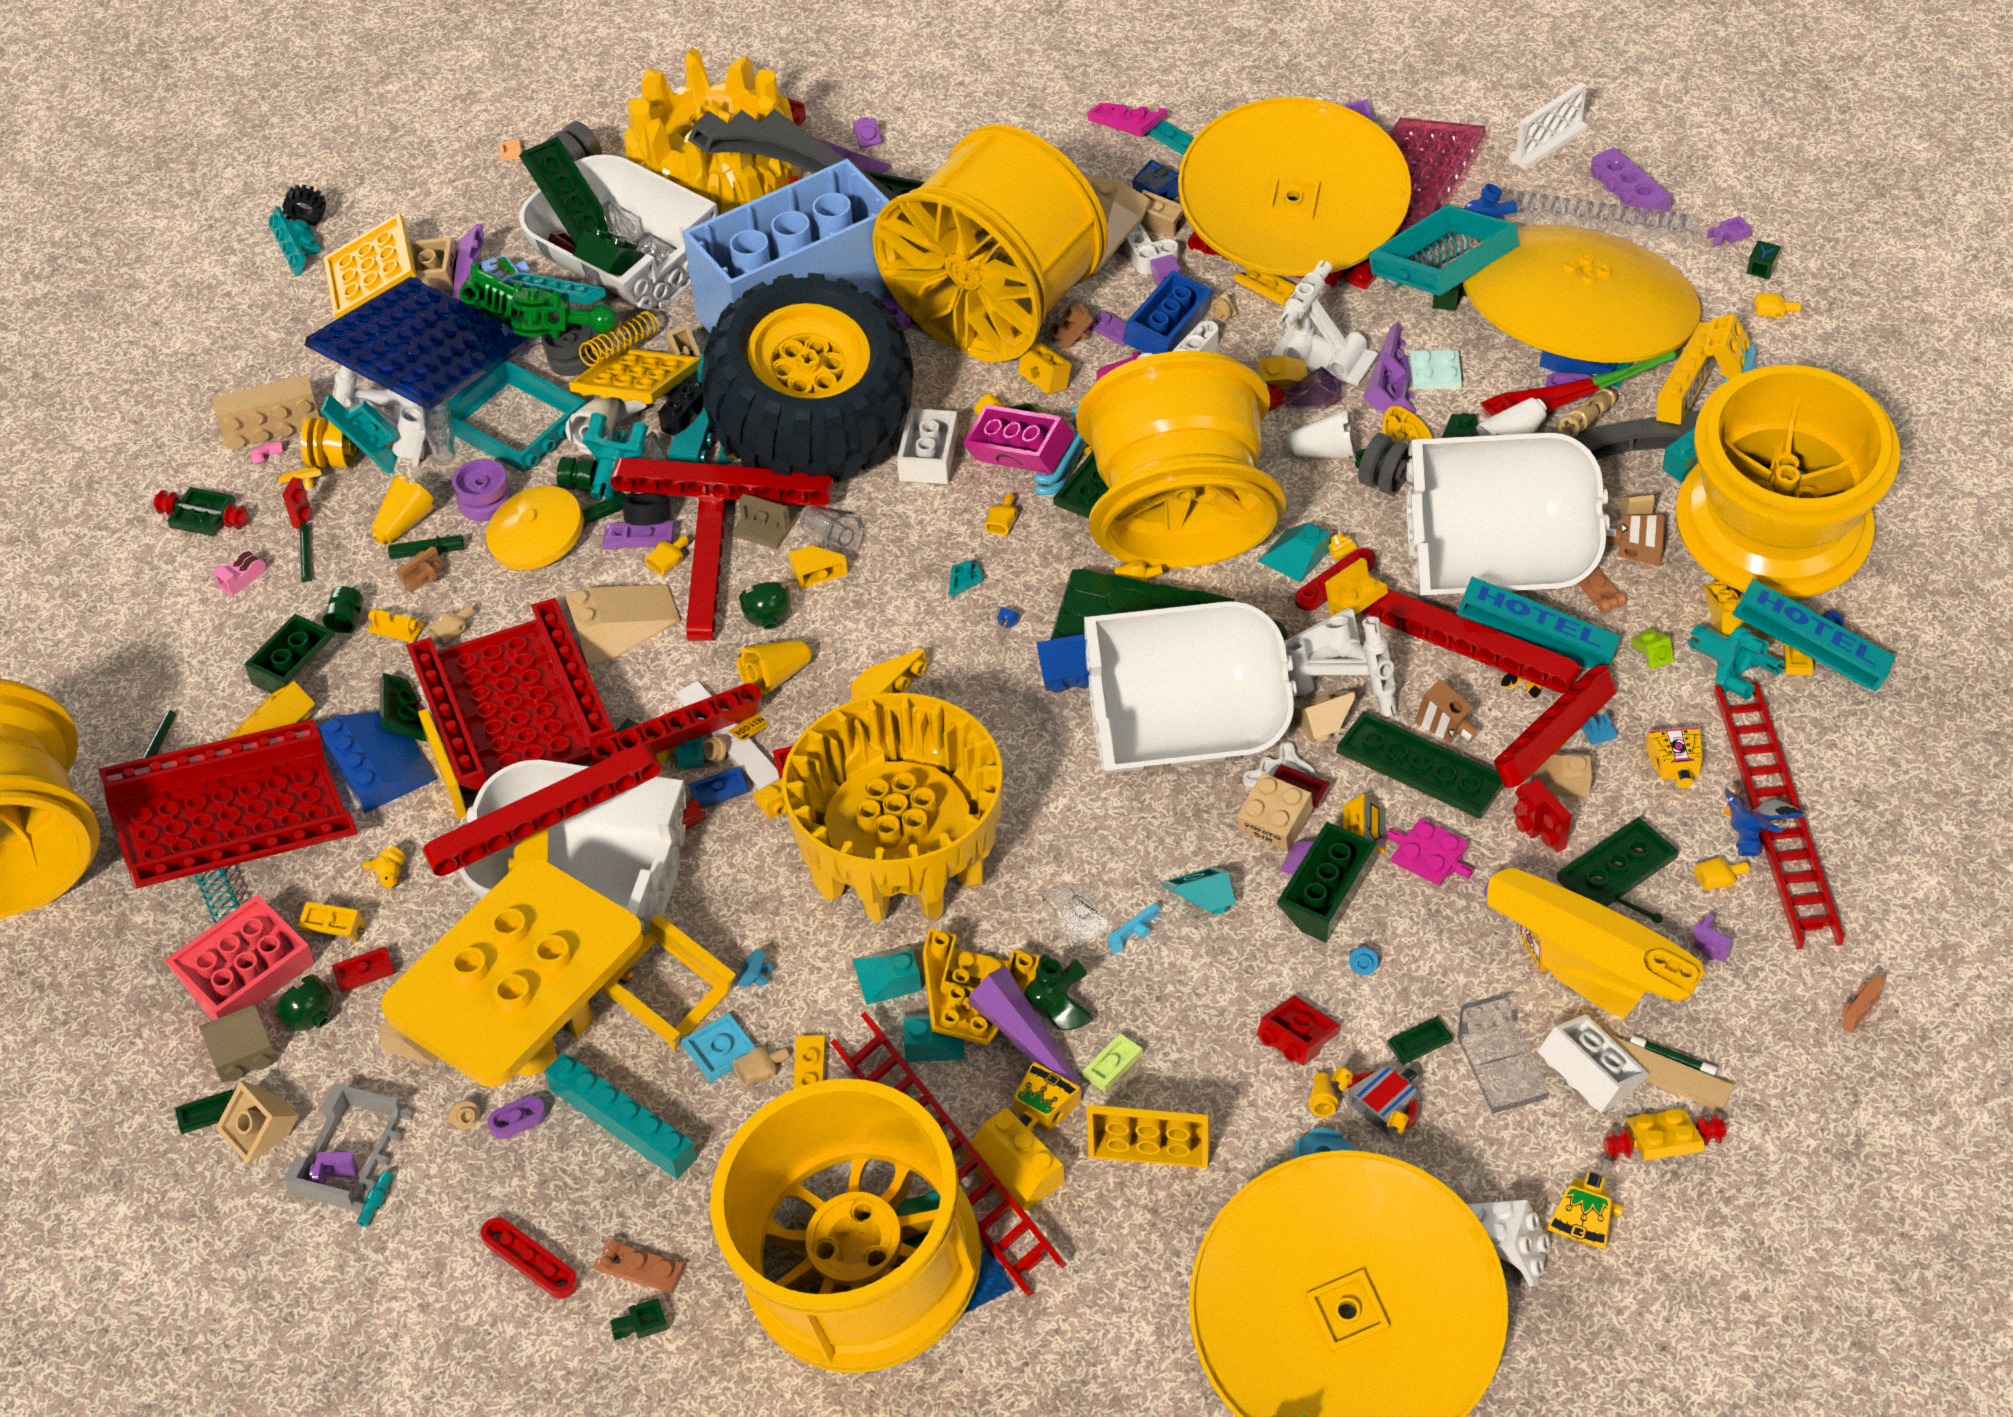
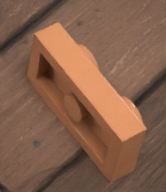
M1875 974L1869 983H1862L1856 994L1857 999L1854 1002L1848 1001L1841 1013V1016L1844 1017L1843 1029L1853 1033L1881 997L1886 982L1885 979Z

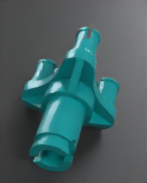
M591 413L588 431L584 433L582 443L587 446L598 463L592 484L593 490L590 492L592 498L600 500L603 490H605V500L614 497L617 490L610 484L614 464L620 458L636 459L643 457L645 446L643 445L649 426L641 422H634L629 442L626 443L629 434L622 431L620 437V430H614L612 441H609L602 437L607 417L600 413Z
M1698 624L1690 633L1699 638V640L1688 639L1689 647L1717 661L1716 685H1721L1723 691H1731L1745 700L1753 695L1755 686L1739 678L1743 672L1753 667H1761L1777 676L1784 669L1778 666H1785L1784 660L1767 653L1769 642L1751 634V631L1743 626L1737 627L1729 637L1704 624Z

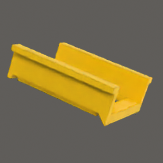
M657 913L650 920L649 931L643 937L640 948L600 990L666 1041L672 1050H675L681 1044L680 1040L690 1035L730 993L731 984L736 974ZM655 942L713 987L675 1028L617 983Z

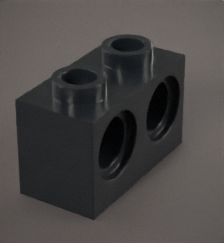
M686 382L680 385L658 411L662 432L675 436L696 420L704 407L702 388Z

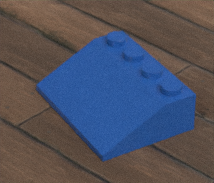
M380 711L340 715L316 726L321 737L322 746L364 813L372 811L438 779L411 737L380 729Z

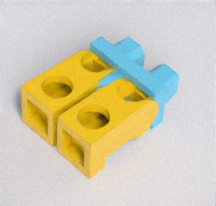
M1735 313L1712 319L1708 332L1709 335H1707L1703 350L1707 357L1714 355L1720 365L1723 381L1726 382L1741 373L1755 369L1754 356L1756 349L1754 345H1749V339Z

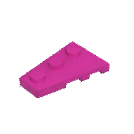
M1099 103L1087 112L1089 121L1142 137L1167 117V109L1159 108L1158 112L1148 111V107L1140 106L1138 109H1127V106L1122 104Z

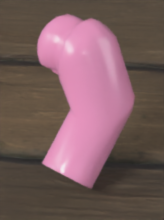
M283 442L264 443L252 449L250 452L252 463H264V456L284 453Z

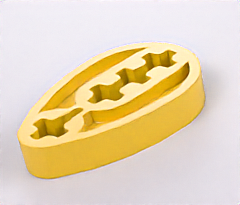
M1391 406L1386 410L1383 417L1382 433L1394 437L1395 443L1399 440L1404 441V434L1400 432L1408 434L1409 442L1414 439H1432V435L1426 425L1412 412L1401 406Z

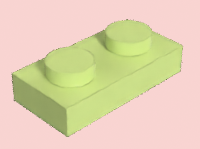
M1120 1033L1082 1070L1083 1078L1103 1092H1106L1143 1055V1048Z

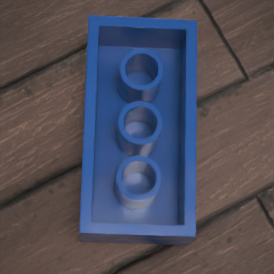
M1172 270L1127 320L1122 342L1144 353L1159 354L1172 352L1207 314L1214 290Z

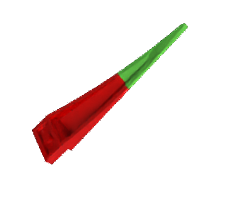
M1675 351L1626 368L1582 380L1543 388L1501 393L1480 402V405L1486 416L1490 418L1529 398H1534L1535 400L1540 399L1547 407L1545 412H1548L1677 357Z

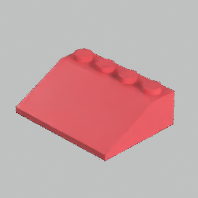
M258 894L165 960L168 967L212 1021L253 1004L255 1006L314 963L309 945Z

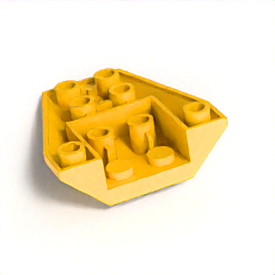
M929 928L922 957L931 1031L989 1045L999 1029L968 1004L969 995L989 974L1004 965L1008 968L1022 992L1025 993V988L1029 982L1035 979V971L1040 956L1012 949L1010 960L1006 961L954 948L957 935Z

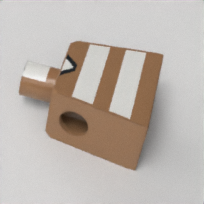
M1625 515L1622 517L1621 529L1609 528V530H1606V543L1619 545L1618 557L1660 566L1665 515Z
M1439 679L1424 694L1415 723L1449 743L1458 734L1471 742L1479 732V728L1468 721L1472 712V706L1443 680Z

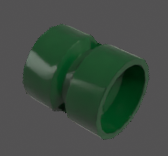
M561 457L557 467L558 486L565 489H575L577 486L584 491L593 490L592 484L598 463L595 459H581L579 462L576 457Z
M348 586L334 588L322 620L324 626L335 633H352L355 630L364 599L362 594Z

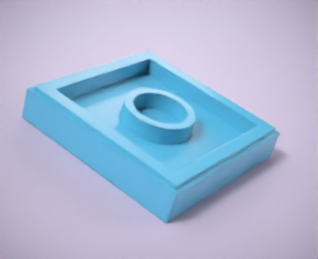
M730 1012L680 1040L681 1045L710 1083L733 1071L734 1059L746 1055L756 1048Z

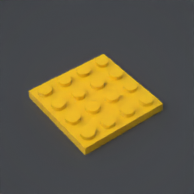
M400 213L324 257L333 314L339 321L353 315L354 312L366 305H370L376 299L390 293L393 289L409 282L416 276L405 218Z
M628 348L616 356L605 360L603 363L589 368L570 381L569 387L571 392H578L584 396L593 394L600 395L601 398L614 397L621 398L622 401L636 400L642 401L643 404H652L662 395L667 394L673 387L681 384L688 376L693 375L697 371L701 357Z

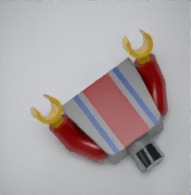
M1344 1067L1336 1069L1331 1080L1340 1082L1338 1088L1341 1091L1349 1088L1348 1105L1387 1136L1391 1137L1397 1129L1399 1134H1403L1405 1129L1415 1126L1419 1104L1416 1101L1417 1090L1414 1085L1419 1082V1076L1413 1069L1406 1068L1400 1075L1389 1067L1357 1074L1351 1073V1071Z

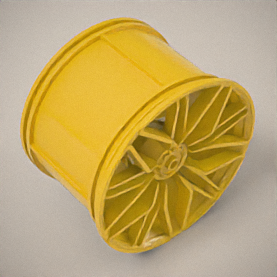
M991 124L978 127L969 132L953 148L948 160L919 188L889 201L876 217L872 243L876 263L886 286L900 307L923 331L936 341L966 352L972 357L984 362L997 363L1016 359L1024 354L1035 342L1047 313L1073 286L1082 283L1097 269L1107 250L1108 230L1103 209L1094 190L1071 160L1052 144L1031 132L1014 126ZM1018 282L1026 284V286H1021Z

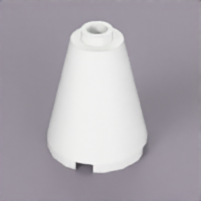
M599 395L574 412L566 422L565 432L568 440L578 445L577 449L580 451L591 453L587 446L582 443L584 433L588 431L591 413H600L607 417L602 437L612 441L619 411L618 400L614 397L601 398Z
M1529 398L1481 421L1476 430L1479 436L1532 434L1547 417L1545 412L1547 407L1540 399Z
M1348 410L1340 411L1292 431L1291 437H1287L1288 451L1293 452L1294 456L1355 459V446L1352 447L1354 433Z

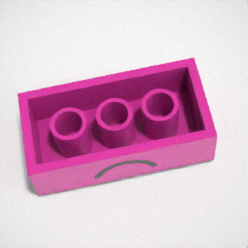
M985 404L963 445L975 460L1053 474L1075 434L1061 416Z

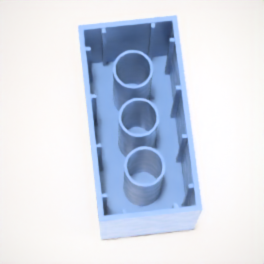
M845 159L683 231L697 320L711 333L713 326L716 327L721 312L730 302L734 303L738 297L742 298L743 292L761 282L770 285L773 284V279H776L777 276L793 274L794 278H807L808 273L824 274L826 280L835 282L838 278H842L858 286L859 293L868 291L883 302L891 295V292L886 286L876 263L872 234L876 217L889 200L848 159Z

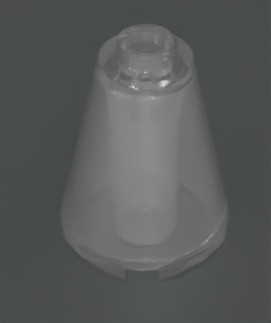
M812 504L806 506L800 514V524L821 548L843 554L846 559L850 557L846 554L854 549L858 552L865 540L866 526L862 523L860 515L854 512Z

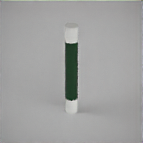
M1634 1035L1630 1040L1632 1044L1715 1077L1718 1069L1716 1066Z

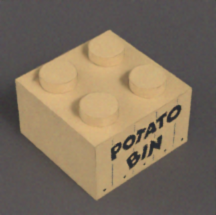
M452 237L409 241L416 276L405 283L409 292L429 293L453 290L457 248Z
M1261 773L1236 816L1239 831L1289 851L1313 810L1312 795L1306 790Z

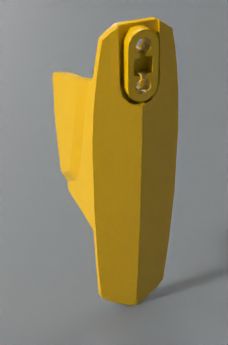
M1514 867L1501 870L1490 877L1487 889V906L1536 933L1540 939L1543 965L1552 972L1554 977L1592 1003L1624 1019L1633 1010L1645 992H1651L1675 1002L1690 998L1703 978L1704 969L1702 962L1660 934L1591 899Z

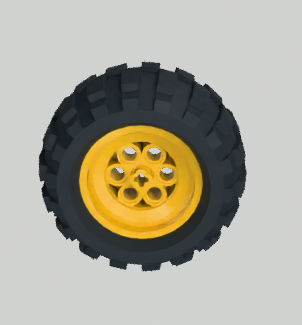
M808 273L807 278H794L793 274L777 276L776 279H773V284L767 285L761 282L743 292L742 298L738 297L734 303L730 302L721 312L716 327L713 326L704 350V363L702 365L703 405L712 430H716L720 444L729 455L733 454L737 459H741L742 466L772 469V473L790 476V472L808 473V477L827 476L828 474L835 478L837 482H841L857 476L860 468L865 470L869 466L873 467L884 458L889 444L894 446L906 423L907 413L911 406L914 371L909 345L906 343L903 328L896 317H891L885 308V304L868 291L859 293L858 286H855L854 283L842 278H838L836 282L826 280L824 274Z

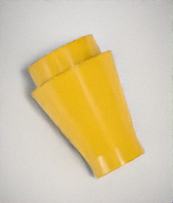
M1318 1073L1313 1078L1314 1083L1308 1105L1314 1115L1329 1117L1334 1114L1338 1107V1100L1331 1082V1076L1327 1073Z

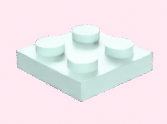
M1458 350L1410 351L1412 389H1459L1462 387Z

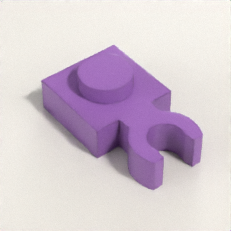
M1740 216L1720 222L1719 227L1709 228L1707 238L1714 237V246L1721 245L1724 240L1734 243L1751 237L1752 228Z

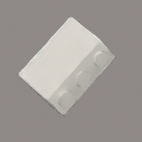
M1586 1014L1555 1026L1537 1051L1550 1067L1556 1069L1566 1079V1082L1572 1088L1578 1090L1587 1099L1589 1105L1600 1113L1618 1105L1650 1075Z

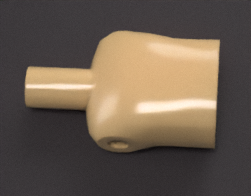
M468 605L456 614L450 611L443 612L434 622L427 626V631L430 636L444 645L465 630L466 622L464 620L472 616L474 610Z
M756 1047L748 1054L734 1059L733 1068L741 1084L747 1087L756 1082L772 1078L777 1071L775 1064L789 1059V1054L785 1048L769 1054L764 1048Z

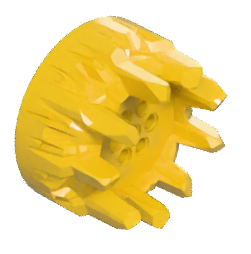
M691 47L684 59L685 85L672 92L663 71L655 68H646L641 81L642 98H634L628 101L627 105L629 127L625 132L627 160L716 203L718 216L789 185L790 177L799 176L800 180L802 169L785 161L741 152L706 153L688 141L693 126L698 121L696 110L702 101L707 100L711 103V98L717 102L723 111L731 113L730 120L742 109L761 122L775 109L794 122L789 101L779 92L777 77L774 71L761 69L757 72L755 78L752 61L745 55L729 65L726 81L709 85L700 51Z
M884 693L866 696L838 706L819 717L805 729L787 756L783 769L782 790L790 829L794 835L795 842L799 845L801 858L809 866L813 883L824 899L834 900L843 894L846 884L853 886L858 897L862 899L866 914L878 924L886 917L890 906V896L898 893L916 894L922 914L937 921L943 913L944 889L949 878L957 874L960 883L966 887L983 885L984 858L989 855L995 843L996 824L999 823V819L1002 816L1003 771L1000 753L994 739L975 717L954 704L931 696L913 693Z

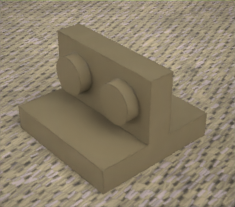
M743 494L739 499L741 519L732 531L733 537L778 550L799 519L800 512L779 503Z

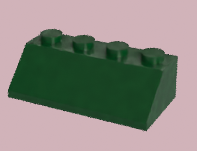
M1326 821L1277 900V905L1301 932L1327 943L1375 863L1377 842Z

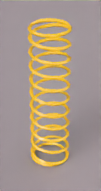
M641 312L639 315L617 325L614 329L615 334L610 332L608 333L609 337L605 334H599L597 337L582 343L579 348L580 358L590 367L603 363L605 360L655 335L659 329L657 319L650 312ZM644 314L649 316L653 322L652 333H649L648 323L642 317ZM652 317L655 319L656 324H657V329H656V331H655L654 320L652 319ZM640 319H643L647 325L646 336L643 335V331H646L643 329ZM634 321L639 324L642 335L636 330ZM628 324L633 327L636 338L630 333ZM622 327L627 330L630 341L624 336ZM616 330L621 333L624 344L618 339ZM610 334L615 336L618 347L612 342ZM604 337L610 341L612 350L606 345ZM598 340L604 344L606 353L600 348ZM592 343H594L597 346L600 356L596 348L592 345ZM587 345L591 346L593 353L597 356V361L588 355ZM582 346L585 347L587 356L593 362H596L595 364H589L582 358Z

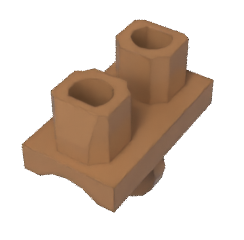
M1080 303L1077 307L1069 305L1064 311V323L1054 322L1050 327L1052 336L1059 341L1061 348L1068 349L1080 337L1088 339L1091 336L1088 328L1092 324L1093 318L1087 312L1085 304Z
M431 546L426 551L416 554L415 559L408 564L398 567L396 573L406 590L412 593L427 581H435L437 574L446 567L440 560L436 547Z

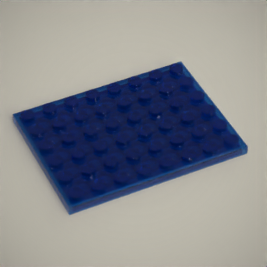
M409 277L307 336L304 346L413 403L431 410L526 348L530 338L514 333L512 328L502 324L500 320L491 318L480 310L463 304L461 300L442 293L440 289L432 288L422 283L418 278Z

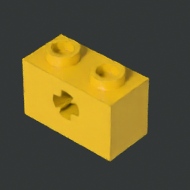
M1042 343L1033 344L1021 355L1018 373L1025 377L1028 382L1041 388L1044 393L1055 394V392L1067 389L1072 364Z

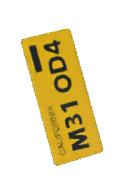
M757 713L728 732L744 741L769 726V724Z

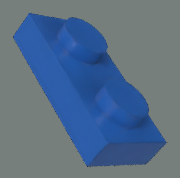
M740 767L688 784L693 800L696 799L702 808L749 792Z

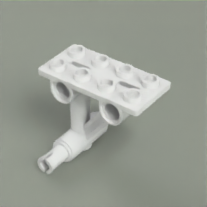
M1320 260L1313 272L1307 273L1300 284L1295 287V291L1285 303L1284 313L1277 320L1276 324L1280 330H1283L1286 326V333L1272 351L1271 357L1287 356L1304 360L1308 370L1358 386L1376 361L1378 353L1366 349V339L1358 332H1350L1344 338L1316 299L1324 288L1325 278L1332 271V266L1328 261L1321 267L1324 260Z
M353 353L343 354L341 368L335 374L332 396L347 410L365 400L399 432L393 443V453L401 458H411L412 467L418 466L419 458L423 459L424 457L423 441H427L429 435V427L425 426L427 411L423 410L425 395L421 394L423 380L419 378L418 369L412 368L411 376H399L395 389L356 388L357 375L355 369L358 357ZM379 407H385V410H390V412L388 413Z
M1347 608L1285 640L1286 655H1291L1293 670L1288 671L1289 681L1295 680L1297 696L1307 695L1315 689L1313 678L1317 675H1369L1372 692L1378 697L1380 714L1382 716H1392V711L1396 714L1397 707L1393 695L1396 690L1393 674L1394 664L1390 658L1387 640L1381 634L1379 618L1368 617L1367 620L1364 619L1362 621L1366 636L1363 646L1360 644L1354 610L1351 608Z

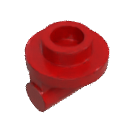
M1271 384L1267 385L1270 395L1268 411L1277 409L1278 405H1282L1285 402L1283 399L1285 393L1277 384L1274 386Z

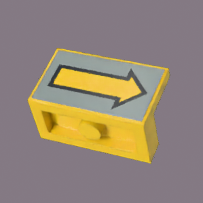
M1365 794L1344 804L1343 828L1377 842L1376 851L1385 853L1386 809Z

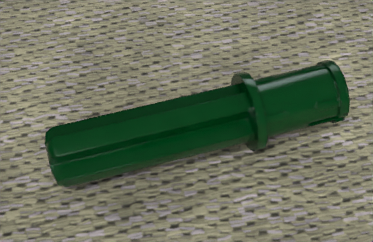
M621 493L583 509L584 528L587 527L588 523L622 510V502L627 498V495Z
M462 534L442 538L438 535L435 539L389 545L388 554L390 559L414 557L419 552L426 551L433 546L436 547L438 555H442L443 552L464 550V540Z

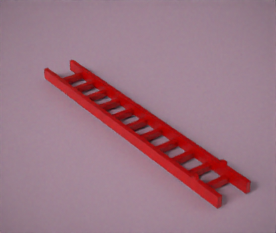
M1758 681L1752 682L1755 686L1753 697L1756 704L1727 706L1721 685H1715L1714 695L1751 810L1753 811L1760 806L1758 798L1786 795L1789 804L1801 810L1767 710L1768 706L1764 702ZM1759 712L1762 724L1734 727L1730 714ZM1765 732L1769 742L1766 745L1741 747L1737 735ZM1773 754L1776 765L1748 768L1744 755ZM1779 773L1783 784L1780 787L1755 789L1751 776ZM1804 816L1802 818H1794L1797 828L1783 829L1782 833L1768 830L1760 832L1759 835L1796 949H1803L1805 940L1801 929H1804V931L1821 930L1824 926H1830L1836 946L1842 945L1844 934ZM1801 838L1804 850L1775 852L1772 840ZM1807 859L1811 872L1783 874L1779 862ZM1815 881L1819 894L1790 897L1786 884ZM1823 904L1826 916L1797 919L1793 907Z
M864 1012L861 1017L876 1034L870 1042L853 1057L849 1056L837 1040L833 1039L830 1043L860 1080L877 1082L899 1063L907 1076L894 1089L903 1093L914 1083L923 1094L917 1102L924 1108L930 1103L940 1115L936 1119L940 1128L947 1124L955 1134V1137L949 1142L952 1153L963 1144L972 1157L957 1170L959 1182L978 1165L989 1177L967 1197L971 1207L995 1186L1005 1197V1200L982 1221L979 1222L977 1220L980 1236L1024 1293L1028 1296L1033 1295V1290L1020 1273L1025 1269L1030 1271L1044 1259L1042 1254L1045 1251L1050 1254L1062 1269L1067 1265L1066 1262L874 1020ZM883 1043L891 1053V1056L866 1077L857 1065ZM1013 1208L1023 1221L996 1244L986 1230L1009 1209ZM1030 1229L1040 1243L1013 1266L1003 1251Z

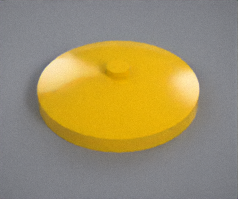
M537 486L526 489L506 500L493 514L486 531L487 546L494 558L510 569L524 571L547 566L564 556L577 542L584 524L583 511L576 498L563 488Z

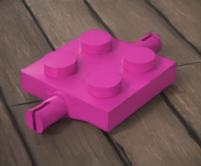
M1419 818L1411 831L1405 835L1393 828H1390L1386 834L1387 839L1399 844V848L1391 857V862L1438 886H1441L1444 880L1454 872L1467 879H1470L1474 873V868L1461 863V857L1468 849V841L1422 818Z

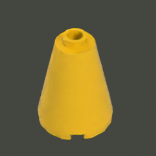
M396 475L392 479L370 528L373 533L371 535L372 538L379 544L384 545L385 542L391 544L436 506V503L432 504L434 498L415 481L412 484L406 482V476Z
M802 640L746 646L739 650L741 656L737 658V668L743 684L751 683L757 685L761 690L762 697L808 665L812 652L809 645Z

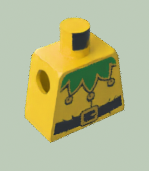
M1033 1062L1014 1096V1113L1019 1115L1018 1119L1030 1131L1037 1125L1049 1132L1081 1103V1087Z
M1588 1172L1583 1189L1569 1185L1547 1230L1606 1250L1613 1205L1611 1198L1601 1195L1606 1178Z

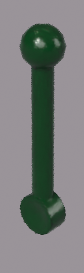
M1620 898L1615 901L1652 918V921L1655 923L1663 921V916L1660 913H1651Z

